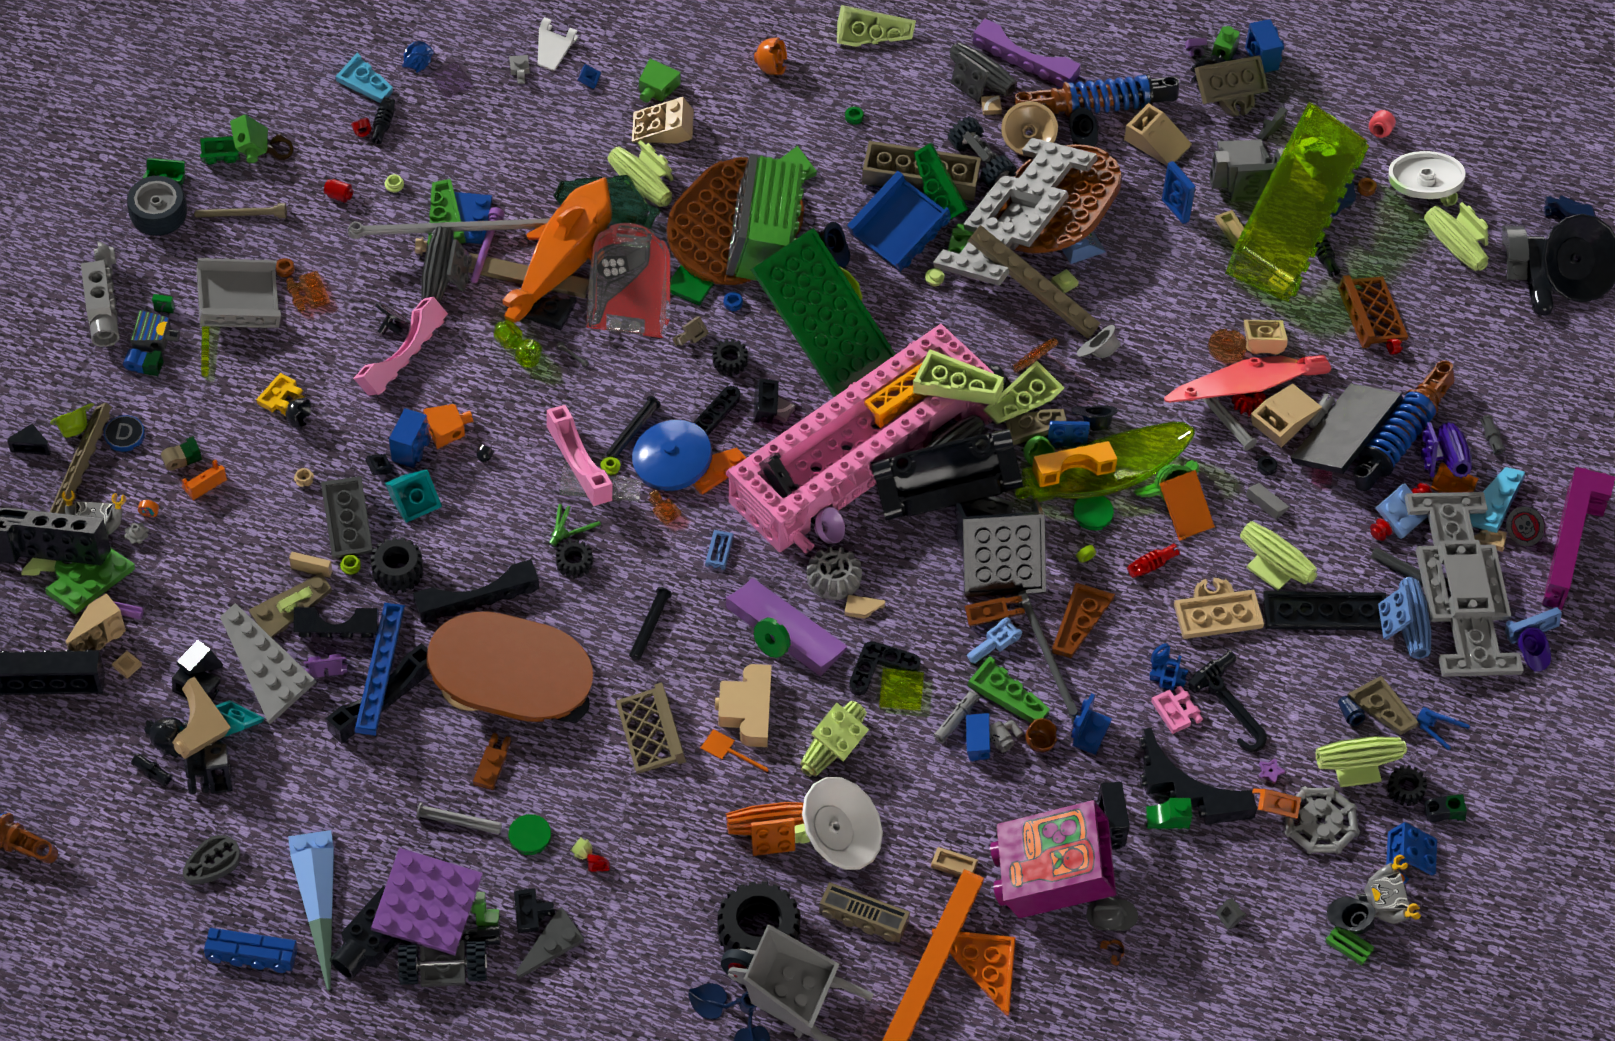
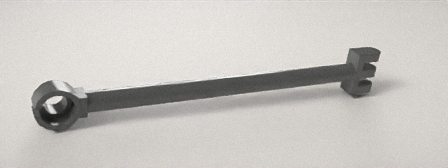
M1026 591L1018 592L1016 596H1022V601L1017 603L1018 607H1023L1066 705L1070 719L1074 723L1076 716L1079 715L1076 705L1066 687Z

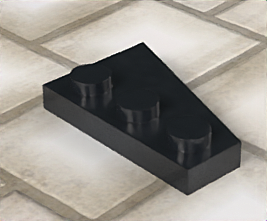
M552 296L551 298L541 297L534 303L524 318L561 331L577 303V297H570L569 299H560L559 296Z

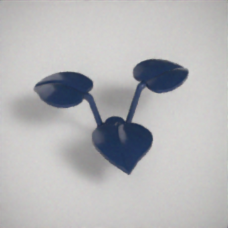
M707 983L689 989L690 1003L693 1009L703 1018L717 1019L722 1014V1008L727 1009L736 1004H739L742 1012L748 1014V1028L738 1030L734 1041H770V1035L765 1027L756 1026L752 1028V1016L757 1006L751 1003L748 991L742 995L741 999L737 998L733 1002L724 1004L727 1000V994L723 987L718 984Z

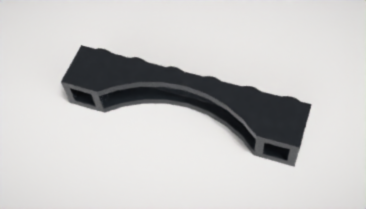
M532 559L512 564L500 578L479 589L452 592L431 587L414 592L413 599L421 623L433 622L437 618L451 617L461 611H472L479 606L492 605L503 599L510 600L524 593L531 594L539 589V578Z
M421 643L410 651L390 675L382 712L431 674L427 667L428 648ZM362 698L350 704L342 705L326 718L328 731L341 744L355 734V726Z

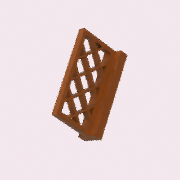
M1350 275L1342 277L1337 288L1362 348H1369L1374 343H1385L1389 339H1399L1401 341L1408 339V334L1383 276L1352 279ZM1379 283L1381 291L1372 287L1371 284ZM1355 285H1359L1365 288V290L1361 292L1355 288ZM1368 290L1377 295L1376 298L1373 299L1366 295V291ZM1380 297L1386 300L1388 305L1385 306L1384 304L1378 302V298ZM1361 299L1371 303L1370 307L1362 304ZM1376 306L1383 310L1382 314L1372 310V307ZM1386 312L1394 317V320L1391 321L1383 315ZM1367 314L1377 318L1376 323L1369 320ZM1379 321L1389 325V328L1385 329L1378 325ZM1391 328L1398 330L1401 335L1390 332ZM1376 329L1383 333L1384 336L1376 337L1373 330Z

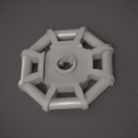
M1332 786L1330 788L1302 787L1296 796L1301 797V802L1305 800L1307 805L1301 810L1299 809L1300 825L1294 826L1293 818L1285 817V835L1291 837L1307 850L1308 854L1336 853L1338 855L1342 853V849L1360 834L1356 804L1348 801ZM1311 796H1327V797H1326V800H1324V799H1322V798H1318V799H1316V800H1313ZM1334 799L1344 808L1339 810L1331 803V800ZM1348 815L1349 826L1343 825V816ZM1318 817H1319V818H1321V817L1324 818L1326 824H1324V823L1318 824V823H1317V820H1318L1317 818H1318ZM1340 832L1344 833L1345 835L1339 841L1335 839ZM1299 833H1304L1307 837L1311 839V841L1309 842ZM1320 840H1325V842H1329L1330 844H1316V842H1320Z

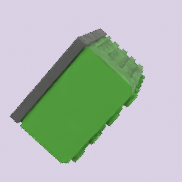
M750 153L737 194L726 275L734 276L736 274V277L758 281L750 269L797 239L795 238L799 228L797 220L802 206L799 204L803 197L804 188H802V183H804L806 172L802 171V164L782 161V159L776 160L772 157L766 158L761 155L758 158V155Z

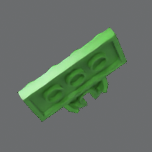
M112 548L102 566L74 562L64 564L62 561H56L55 576L57 580L45 588L46 595L76 615L134 571L135 564Z

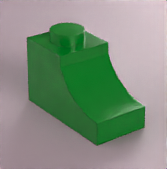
M1169 798L1163 804L1146 806L1147 828H1190L1192 820L1191 798Z

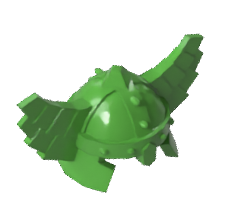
M1191 460L1185 466L1180 464L1164 466L1158 472L1155 483L1137 488L1133 492L1136 496L1148 498L1160 495L1165 502L1159 483L1196 470L1197 473L1199 471V464L1197 461Z

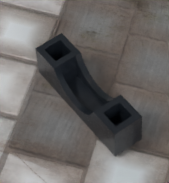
M294 607L293 632L299 634L301 638H311V634H320V638H332V634H340V638H353V634H361V638H374V634L378 632V608H356L353 616L346 622L330 624L321 618L315 607Z

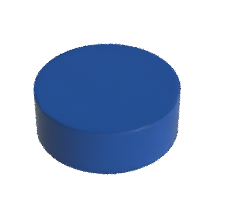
M731 292L725 295L724 307L727 310L738 311L742 308L743 298L739 293Z

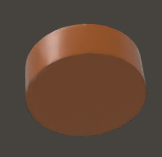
M1362 178L1359 180L1357 190L1361 195L1371 196L1376 192L1377 184L1373 179Z
M282 258L277 261L275 269L277 275L288 277L294 273L295 267L292 260Z

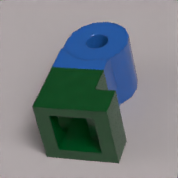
M129 349L123 361V366L130 371L158 377L164 363L162 352L154 350L153 353H148L138 349Z

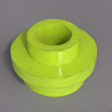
M607 457L602 460L600 467L601 470H605L607 475L612 476L619 472L621 465L617 458Z
M347 555L341 561L340 567L345 574L353 575L361 569V562L356 556Z

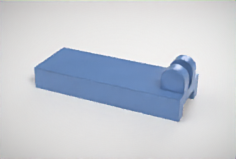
M1556 607L1516 623L1507 621L1505 628L1507 639L1511 644L1518 642L1521 632L1528 628H1537L1542 632H1546L1559 627L1562 612Z

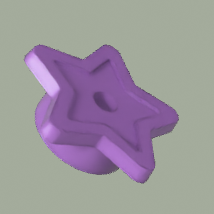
M1276 759L1271 760L1269 763L1259 762V766L1262 769L1259 778L1276 783L1277 777L1285 773L1284 769L1278 767Z

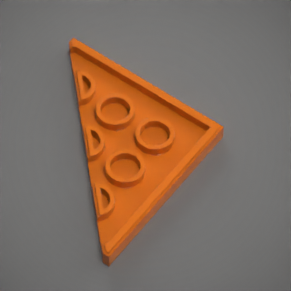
M960 931L950 955L1006 1016H1009L1016 937Z

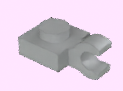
M528 55L509 56L511 75H517L518 84H525V74H530Z

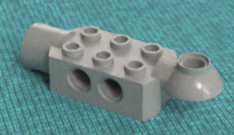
M97 241L98 248L94 249L95 261L81 263V271L92 343L100 347H108L119 341L118 315L115 309V295H112L114 294V284L111 278L113 274L112 264H116L114 247H109L107 244Z

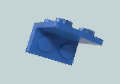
M1050 421L1047 439L1054 448L1062 446L1073 448L1087 446L1090 422Z
M1091 693L1089 699H1084L1080 716L1077 715L1074 720V729L1071 737L1074 738L1072 746L1096 755L1112 718L1093 711L1095 694Z
M1407 822L1388 831L1386 865L1389 863L1394 864V858L1397 855H1403L1405 858L1399 861V865L1406 862L1431 876L1436 874L1437 839Z

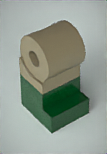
M194 436L187 438V442L168 447L161 452L160 456L167 470L172 471L202 460L200 448Z

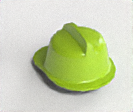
M94 403L58 416L50 421V425H56L64 438L79 435L86 429V412L94 406Z

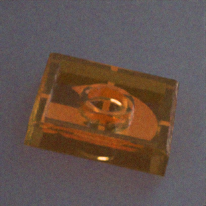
M1051 338L1038 345L1012 365L1011 368L1016 373L1030 366L1058 345L1059 342L1056 338Z

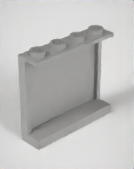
M198 258L196 274L200 326L279 328L281 310H278L275 272L277 260Z

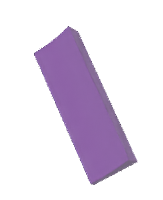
M751 578L743 587L726 597V608L753 628L759 621L767 617L776 619L779 625L783 624L791 640L787 653L820 677L847 650V645L754 578Z

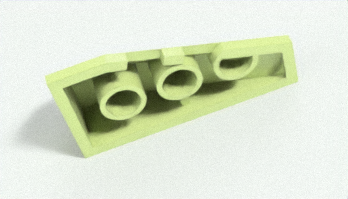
M1035 361L1001 393L996 405L989 404L983 411L996 424H1000L1051 402L1064 390V387L1038 361Z

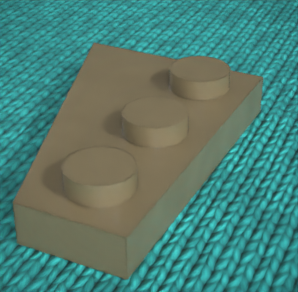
M1046 409L1039 412H1025L1005 422L1007 429H1010L1013 445L1027 442L1035 436H1047L1050 421H1067L1064 409Z

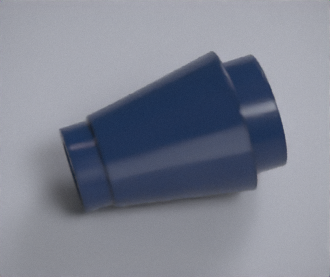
M1343 696L1338 700V705L1348 724L1358 726L1365 720L1364 710L1348 696Z

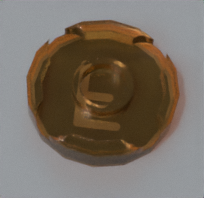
M1220 329L1210 336L1208 350L1211 356L1219 362L1235 363L1245 356L1247 341L1236 330Z

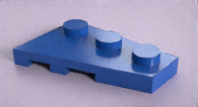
M454 192L461 222L489 221L488 214L491 209L492 195ZM487 230L464 231L466 243L483 244Z

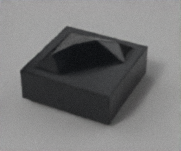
M385 454L368 455L365 460L373 475L389 474L393 470Z

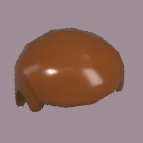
M1040 718L1034 720L1026 730L1027 745L1035 752L1044 753L1050 751L1057 742V727L1048 719Z

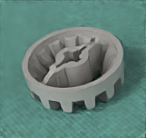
M827 547V551L819 550L816 556L811 557L809 560V565L807 566L808 585L816 595L824 599H845L848 595H853L861 584V562L854 557V553L851 551L845 553L842 547L839 548V551L832 550V547ZM830 556L836 557V559H831L828 562L824 560ZM845 560L849 565L848 571L844 570ZM821 563L826 565L825 575L821 571Z

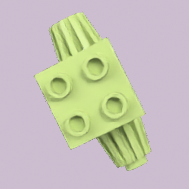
M641 140L638 142L641 148L639 158L620 146L615 147L609 153L607 159L618 175L637 193L659 207L669 205L672 201V192L660 178L665 176L670 181L674 180L671 174L672 169L667 165V159L662 155L658 156L655 153V149L649 143L646 145Z
M1461 202L1459 204L1460 213L1457 219L1439 206H1434L1427 211L1424 220L1437 239L1457 259L1474 271H1481L1487 267L1489 257L1478 241L1484 246L1488 245V225L1482 218L1479 219L1476 216L1475 211L1470 206H1466Z
M1250 521L1244 527L1240 538L1257 554L1246 568L1274 589L1279 591L1291 578L1304 585L1308 582L1311 584L1318 575L1316 573L1317 568L1300 550L1278 534L1253 521Z
M850 701L844 707L836 703L811 733L814 740L800 762L801 770L805 775L809 777L812 775L817 776L837 757L842 761L848 757L869 730L862 724L867 713L862 705L856 701Z
M1372 736L1341 740L1318 747L1316 749V760L1319 769H1335L1340 787L1371 784L1382 781L1378 766L1403 758V754L1407 752L1405 741H1401L1400 737Z

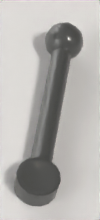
M564 342L557 343L558 349H563L578 360L583 367H588V360H583L565 347Z

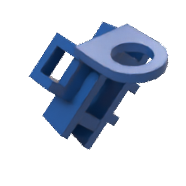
M1164 643L1158 646L1152 653V671L1149 677L1150 680L1159 682V688L1174 691L1175 686L1184 687L1188 670L1179 668L1182 656L1178 655V660L1169 658L1170 645ZM1167 665L1176 666V668H1170Z

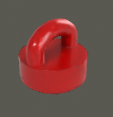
M363 118L351 124L355 135L359 137L367 136L372 130L369 118ZM363 127L367 128L364 132H359L358 130Z

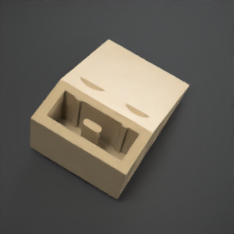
M680 97L635 111L633 113L632 142H639L641 140L643 143L678 144L691 140L693 135V108L684 97Z
M1149 103L1126 125L1124 140L1166 166L1171 161L1176 162L1192 146V143L1166 114Z
M1291 384L1266 399L1251 413L1252 425L1282 448L1322 409V406L1294 384Z
M107 593L87 606L65 641L68 650H100L106 643L120 638L126 631L121 610Z

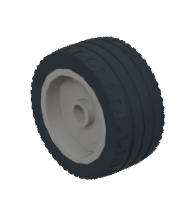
M159 175L143 178L132 186L127 196L130 219L135 228L146 235H167L180 228L185 221L187 215L185 195L181 186L172 178Z

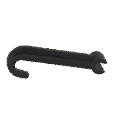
M1216 676L1215 685L1209 681L1208 692L1216 696L1256 740L1254 745H1249L1243 739L1238 738V745L1248 752L1261 750L1267 741L1266 732L1224 686V680L1220 676Z

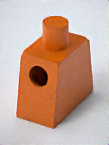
M454 404L423 409V414L427 415L428 424H430L429 433L436 449L464 437V425L473 422L470 411L459 414Z

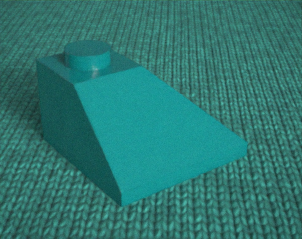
M427 469L405 474L385 483L391 500L405 523L442 507Z
M231 700L215 705L231 727L224 737L262 723L265 719Z

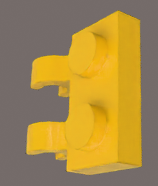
M279 373L256 399L257 405L271 412L278 409L286 416V408L289 404L288 401H285L287 396H291L292 399L305 398V396L301 395L304 391L296 387L297 383L295 380Z

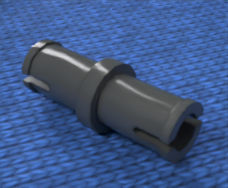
M1484 416L1483 419H1480V422L1486 433L1485 438L1489 441L1494 455L1502 454L1506 449L1500 438L1501 433L1496 429L1492 416Z

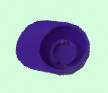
M1528 628L1521 632L1518 638V647L1524 656L1526 664L1535 672L1545 670L1551 662V651L1545 634L1537 628Z

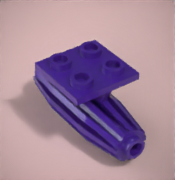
M1427 423V429L1423 431L1425 447L1421 448V459L1424 460L1425 469H1428L1430 477L1435 475L1436 461L1442 459L1456 477L1462 478L1470 474L1472 470V455L1466 438L1454 423H1443L1439 426L1437 440L1432 424Z

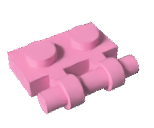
M1182 686L1175 689L1177 694L1175 696L1171 690L1152 697L1151 700L1172 734L1191 726L1189 718H1193L1196 723H1200L1203 720L1200 715V709L1198 706H1194L1190 700V694L1184 691ZM1180 703H1181V704H1184V706L1186 707V710H1183V708L1181 707Z

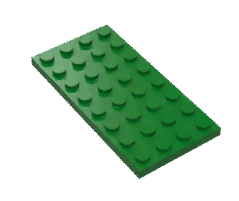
M814 227L750 269L833 397L896 355Z

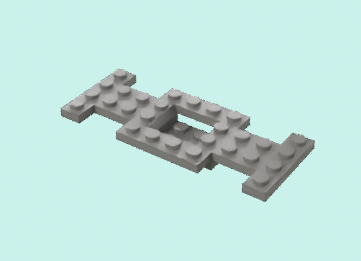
M1031 138L1022 151L1023 155L1032 157L1034 160L1019 178L1002 174L963 224L965 230L975 232L981 225L1010 249L1015 250L1019 244L1030 247L1069 197L1066 190L1056 187L1071 168L1088 172L1097 161L1096 153ZM1011 197L1012 202L998 220L994 218ZM970 242L967 243L960 254L943 249L933 262L934 267L937 269L998 286L1001 285L1010 273L1008 267L995 264Z
M1484 492L1407 493L1404 498L1408 515H1428L1434 546H1418L1416 548L1430 621H1450L1457 654H1444L1438 658L1442 677L1521 675L1524 670L1520 653H1500L1493 620H1509L1511 618L1496 545H1480V541L1474 538L1469 514H1485L1488 510ZM1442 565H1444L1446 569L1449 588L1451 592L1450 598H1448Z

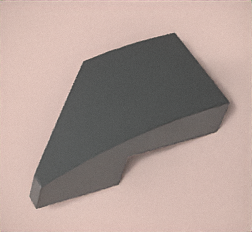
M1280 107L1272 121L1265 118L1263 128L1257 138L1263 140L1275 133L1285 122L1287 109Z

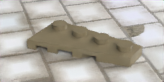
M320 573L249 609V614L274 639L278 633L283 632L294 621V610L289 613L286 611L280 613L276 607L279 601L309 586L313 593L311 594L312 596L299 602L297 606L314 607L331 593L332 589L323 574Z

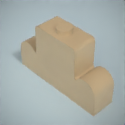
M751 664L744 668L743 682H720L719 698L715 697V710H719L718 725L720 727L740 728V741L745 746L768 747L772 665Z

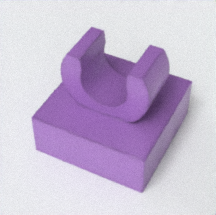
M1207 38L1188 39L1185 42L1186 49H1190V57H1194V50H1199L1200 57L1204 55L1205 51L1203 48L1207 46Z

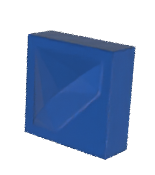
M584 64L577 81L594 89L601 72Z

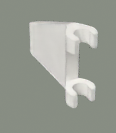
M544 17L539 27L538 65L555 71L570 46L578 39L576 35L577 30L570 28L566 37L550 31L552 25H550L551 20Z

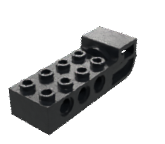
M16 508L0 509V562L16 563L20 557L102 566L111 551L104 518Z

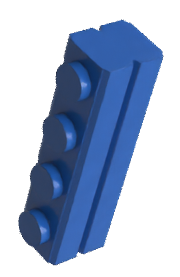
M209 928L204 947L205 957L212 963L224 961L230 962L231 965L237 967L245 964L251 965L257 970H263L264 967L272 968L278 973L293 970L298 950L296 940L217 928Z

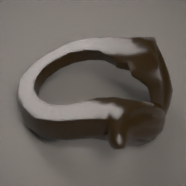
M279 133L271 139L265 154L269 153L278 160H285L292 156L294 147L289 139L283 137L282 133ZM284 142L289 146L290 151L285 155H281L276 152L272 144Z

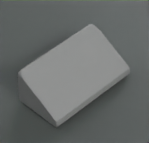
M1260 483L1247 489L1246 497L1275 520L1290 508Z

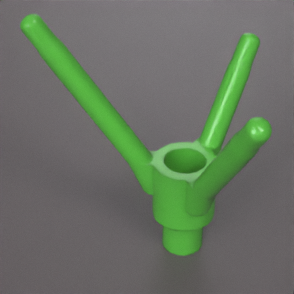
M559 504L556 525L549 544L556 547L558 542H562L564 538L566 539L574 534L599 526L601 522L598 521L568 532L564 528V524L571 507H566L561 519L562 504Z

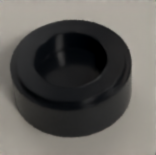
M1262 456L1258 460L1257 470L1263 475H1272L1277 470V461L1271 456Z

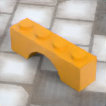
M1109 441L1035 456L1033 458L1032 472L1039 486L1045 487L1059 484L1061 474L1070 468H1084L1093 472L1096 476L1115 472L1117 456Z

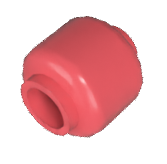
M1377 111L1369 122L1370 132L1379 138L1387 137L1395 127V117L1389 111Z

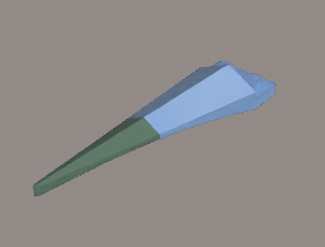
M328 830L288 836L292 864L327 990L330 991L334 846L332 832Z

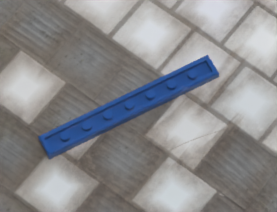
M384 602L355 726V733L374 736L377 734L405 605Z

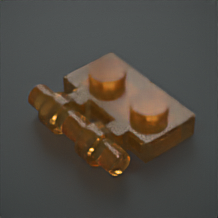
M318 271L299 276V283H296L292 277L286 280L287 290L293 297V305L297 307L299 312L305 310V304H310L311 309L330 304ZM304 290L305 296L300 295L299 292Z

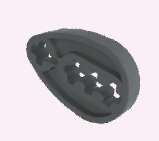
M215 835L205 840L193 851L184 866L183 877L185 882L190 885L204 884L222 878L235 870L241 858L237 842L226 835ZM226 846H227L228 848H231V847H232V851H231V852H229L228 850L225 851L224 848H225ZM216 853L223 854V858L216 857ZM210 858V860H214L215 863H207V859ZM189 872H196L197 876L189 875Z

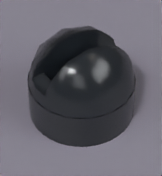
M479 445L476 455L481 462H487L491 459L494 451L485 445Z

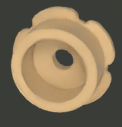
M423 237L416 238L415 254H421L420 256H422L423 252L427 251V241H423Z
M301 468L297 470L294 481L298 486H310L313 483L314 475L309 469Z

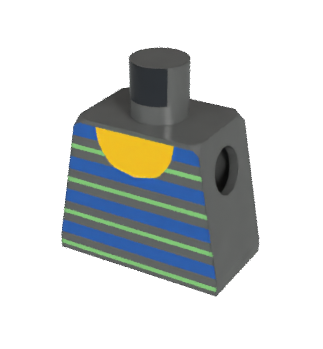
M139 310L131 336L132 349L140 351H165L168 341L179 342L180 330L171 329L169 318Z

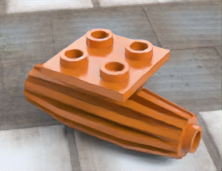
M780 802L755 805L726 813L728 834L752 835L753 856L795 851V826L804 824L802 816L804 803Z

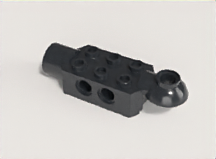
M383 886L341 932L343 945L330 958L333 967L348 979H353L364 966L377 968L402 940L371 930L386 886Z

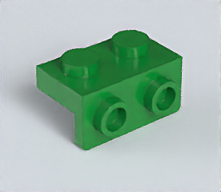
M233 136L200 138V159L205 164H216L217 161L235 163L236 160H240V151L235 148Z
M148 158L146 160L147 170L143 178L157 175L166 176L182 186L185 180L184 161Z

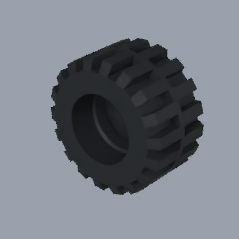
M392 537V540L385 539L383 544H377V549H373V555H371L370 560L373 579L375 583H378V587L381 589L384 587L387 592L393 590V593H398V590H402V593H404L407 588L412 590L414 584L418 585L420 583L424 569L421 550L419 551L417 544L413 545V541H406L403 537L401 539ZM395 561L407 563L398 569L388 567L390 563Z

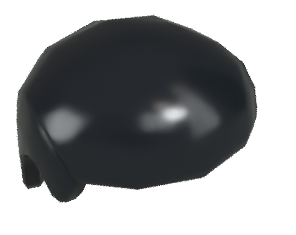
M308 398L291 400L286 408L288 423L296 429H301L307 425L303 420L311 415L310 400Z

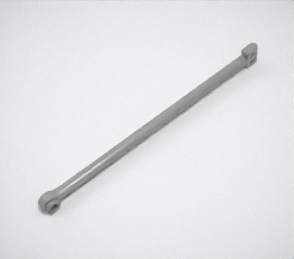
M550 218L362 226L360 222L355 221L349 225L348 235L352 239H360L366 235L433 233L434 229L439 226L450 228L453 232L536 229L548 223Z

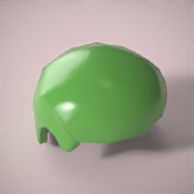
M1035 436L1028 440L1023 448L1024 458L1029 464L1033 465V458L1035 456L1054 453L1055 448L1045 437Z

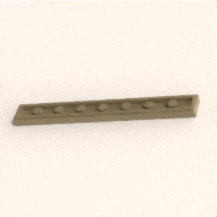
M468 252L472 258V264L468 272L473 273L479 254ZM486 256L480 275L523 284L529 266ZM570 275L551 291L585 299L588 292L589 279Z

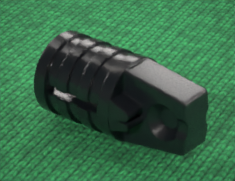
M500 925L464 929L461 940H464L465 945H467V942L485 941V946L501 945Z

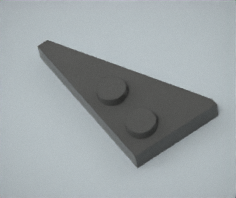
M562 907L555 913L516 970L518 979L584 942L583 936Z

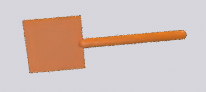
M714 729L700 747L721 760L729 752L765 772L769 770L767 767L731 749L730 747L735 740Z

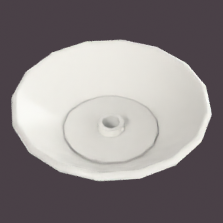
M825 777L811 786L804 797L802 816L806 834L815 850L828 863L844 870H860L871 864L881 849L883 835L880 816L871 798L857 784L842 777Z

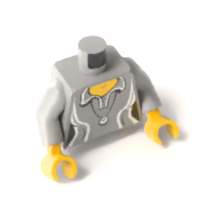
M71 490L72 497L66 499L65 491H63L62 498L67 504L65 505V514L104 518L107 535L112 534L121 525L123 512L121 505L126 502L125 495H122L121 501L117 502V493H114L111 497L114 504L75 501L74 505L72 501L75 499V493Z
M1397 855L1394 858V864L1389 863L1379 869L1369 878L1364 888L1365 893L1356 894L1355 899L1373 905L1376 913L1375 917L1391 924L1406 921L1409 917L1415 920L1421 917L1418 912L1413 914V911L1420 909V907L1415 903L1409 905L1400 871L1397 872L1398 868L1404 870L1408 867L1406 862L1399 865V861L1405 858L1403 855Z

